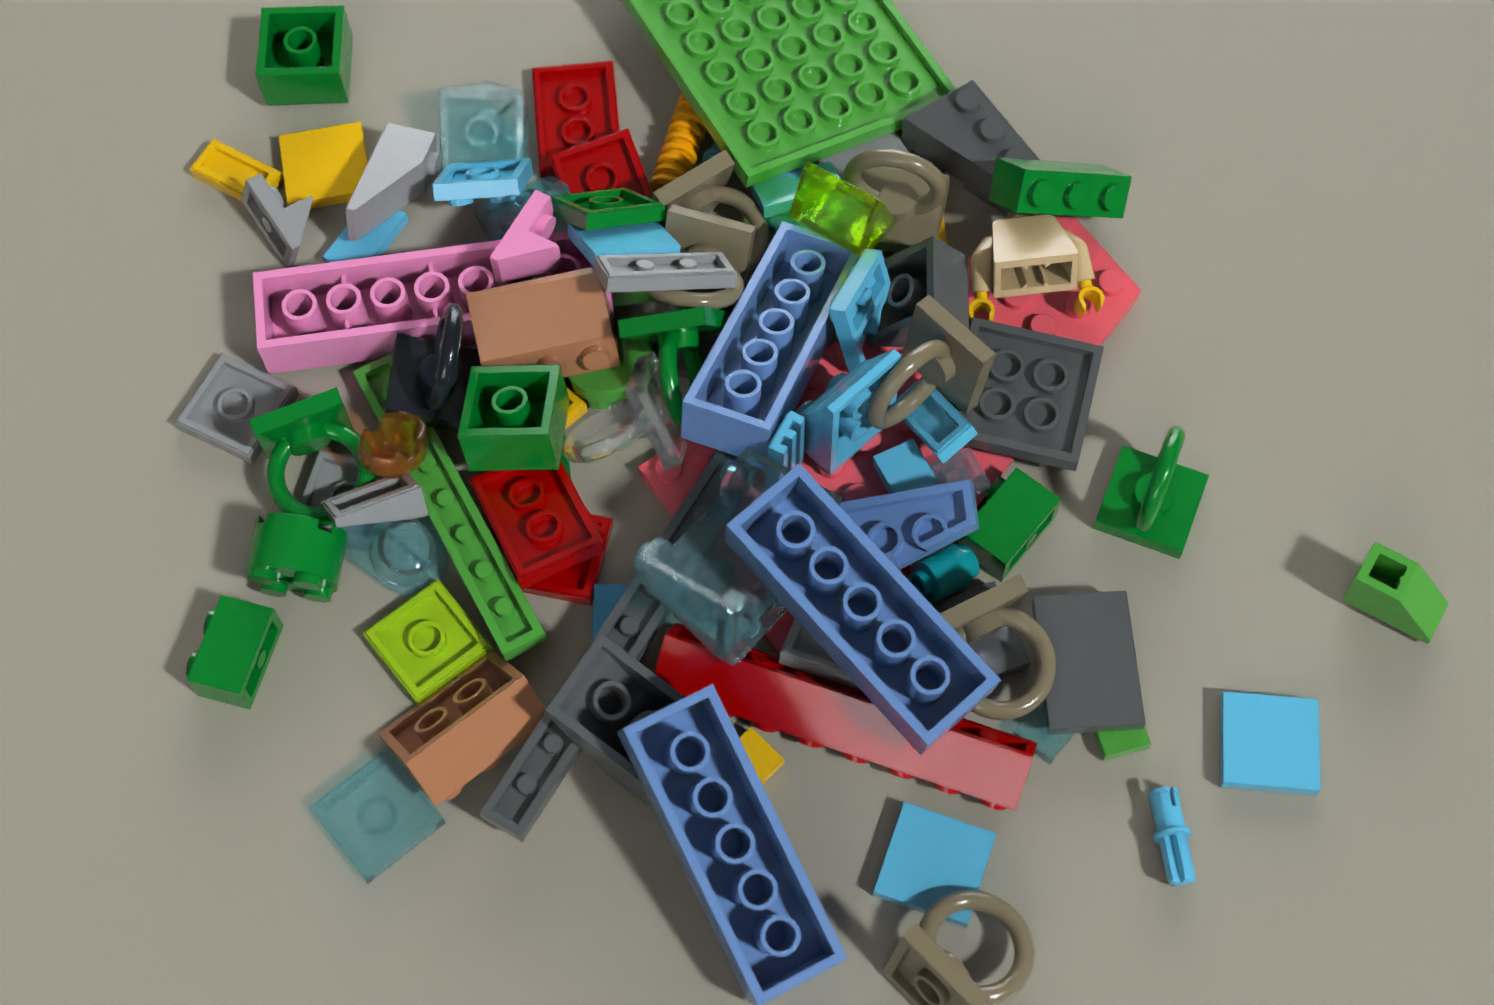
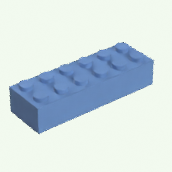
M782 221L682 401L681 438L767 466L768 445L787 412L795 411L835 332L834 324L829 317L830 303L838 295L846 282L851 267L856 265L864 252V246Z
M800 463L726 525L725 542L920 755L924 754L984 700L1001 681L993 670Z
M713 684L617 732L748 1003L762 1005L848 959Z

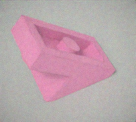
M535 190L490 255L496 281L503 284L555 271L562 267L559 246L548 240L556 225L550 196Z

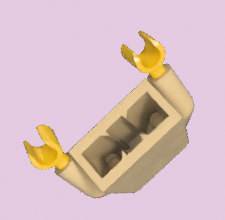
M1011 211L1004 219L994 221L992 223V236L982 239L970 260V293L975 294V300L969 305V325L971 326L972 318L977 311L986 312L989 315V321L994 322L995 308L993 303L988 300L989 293L993 294V298L1075 290L1077 289V284L1079 285L1080 293L1073 304L1076 315L1083 317L1086 313L1084 299L1090 300L1094 304L1095 313L1098 314L1105 298L1102 290L1092 286L1091 280L1095 279L1085 241L1068 230L1063 229L1055 216L1052 215L1029 216L1027 213Z

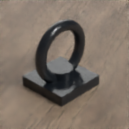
M449 303L444 307L434 340L397 333L393 348L383 418L455 432L459 431L471 366H482L478 349L460 346L463 311L459 304Z

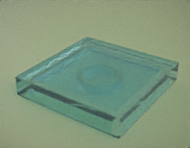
M385 748L309 807L368 884L446 823L442 815L388 748Z

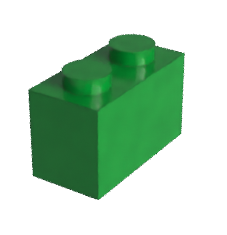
M1017 467L1007 479L999 477L993 483L985 496V499L988 501L979 512L977 511L979 529L960 538L959 544L963 543L969 546L976 555L979 566L1000 582L1004 580L1056 518L1061 498Z
M224 595L220 596L216 608L211 609L205 618L203 626L204 638L199 650L194 651L190 655L186 666V681L198 696L251 709L284 626L274 608Z

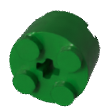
M268 513L266 522L261 516H258L254 525L244 573L248 580L260 583L258 591L263 594L285 597L287 590L304 592L303 597L311 601L331 602L332 593L338 590L348 541L347 532L335 525H332L331 533L319 529V519L304 515Z

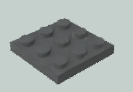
M973 317L970 331L994 351L996 355L978 405L965 415L951 402L978 433L965 446L1076 471L1104 346Z

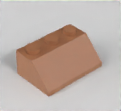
M594 267L466 293L481 365H560L564 378L622 366L616 325L606 291L594 273Z
M491 650L378 733V735L419 789L437 806L443 801H448L458 796L464 790L465 784L481 772L495 768L501 763L506 753L518 744L526 742L543 717L545 706L526 677Z

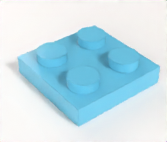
M531 158L449 163L432 184L434 201L448 200V205L450 206L468 205L477 198H490L491 203L514 201L516 196H520L533 175Z

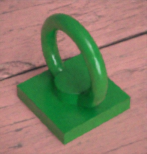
M702 306L618 320L620 338L644 342H659L658 366L661 390L668 413L679 429H681L683 398L678 381L677 352L681 351L688 372L689 386L691 387L704 363L699 349V335L721 332L732 313L730 311Z
M337 387L249 419L255 437L269 459L266 471L269 493L283 513L319 519L318 526L334 524L323 512L322 508L309 507L297 501L289 492L285 482V467L291 454L303 456L314 453L326 447L331 440L345 445L355 457L358 467V478L354 489L376 481L374 455L363 437L354 431Z
M1172 426L1168 429L1158 457L1124 445L1122 446L1093 529L1180 559L1209 477L1208 474L1177 464L1185 440V431L1182 427Z

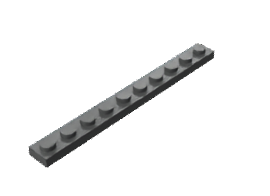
M720 450L716 451L590 645L598 634L602 633L637 661H640L761 473L764 465ZM545 713L480 811L482 819L521 842L525 840L582 751Z

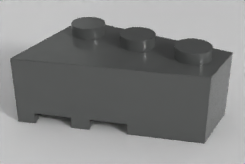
M973 80L903 118L901 141L909 153L913 151L919 153L931 161L942 174L945 171L965 184L964 189L1004 215H1007L1011 210L988 200L996 158L1040 160Z

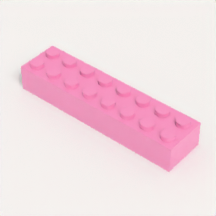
M567 231L552 233L548 239L559 246L562 267L560 269L503 284L495 280L490 261V255L501 240L253 272L257 350L268 374L377 360L393 352L397 333L434 340L442 311L449 303L459 304L463 311L460 346L476 345L466 293L593 266L569 239ZM606 293L614 318L611 293Z

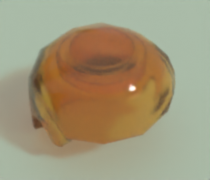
M389 412L383 414L379 427L376 430L370 432L367 428L363 429L360 445L357 450L359 461L370 473L380 477L397 479L409 475L423 464L428 453L427 426L421 417L408 412Z

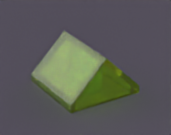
M809 161L805 164L789 217L860 257L865 248L873 249L893 228L896 222L885 203Z

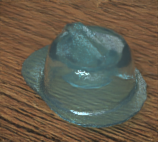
M417 519L346 527L348 534L346 547L352 559L383 585L398 594L414 596L437 578L441 581L446 572L447 555L444 544L434 532Z

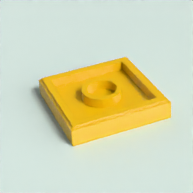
M361 121L278 135L288 206L309 196H313L310 209L348 203L368 164L365 136Z

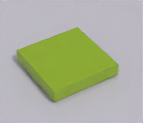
M438 578L362 633L366 641L417 705L488 652L494 651L492 644Z

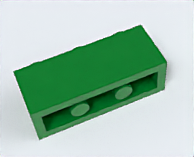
M996 158L988 200L1016 213L1123 219L1132 176L1099 164Z

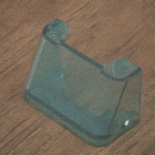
M747 447L735 460H729L725 463L718 476V484L721 485L719 500L673 546L669 541L659 537L652 542H645L639 548L634 558L636 578L714 656L731 666L737 664L787 611V608L725 542L726 525L791 471V469L750 447ZM822 487L840 506L842 497Z

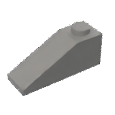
M391 123L386 124L346 207L348 240L358 241L425 192L431 177L438 176L442 164V153L437 151L436 133Z

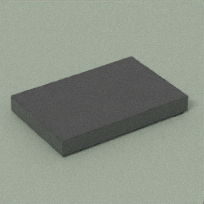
M1127 590L1033 596V618L1049 636L1056 657L1055 679L1049 694L1044 700L1048 735L1143 729L1146 722Z

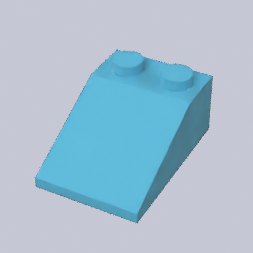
M895 349L857 364L847 374L844 372L839 373L829 382L825 393L814 402L812 400L806 401L795 412L805 417L804 452L829 475L883 430L871 426L867 418V409L881 381L901 360V354ZM897 393L891 400L888 408L896 403Z

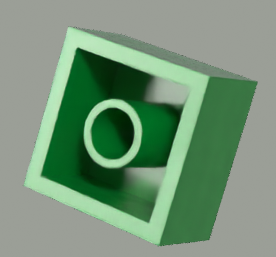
M344 5L261 8L256 78L266 105L349 103L353 34Z
M560 365L471 366L458 431V439L469 471L559 470L570 402Z

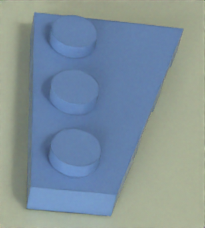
M970 479L837 503L899 570L979 529L974 484Z

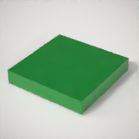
M625 187L551 196L554 216L586 231L666 221L665 205Z

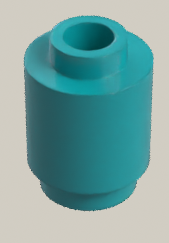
M949 544L912 563L909 581L929 603L933 604L969 586L973 582V578L979 574L978 559L972 549L966 544Z

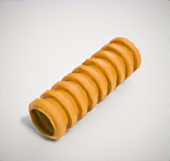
M682 92L679 94L678 102L674 108L675 112L667 129L668 133L660 150L661 155L657 159V166L649 183L653 192L694 168L693 166L697 162V155L701 149L700 145L707 131Z

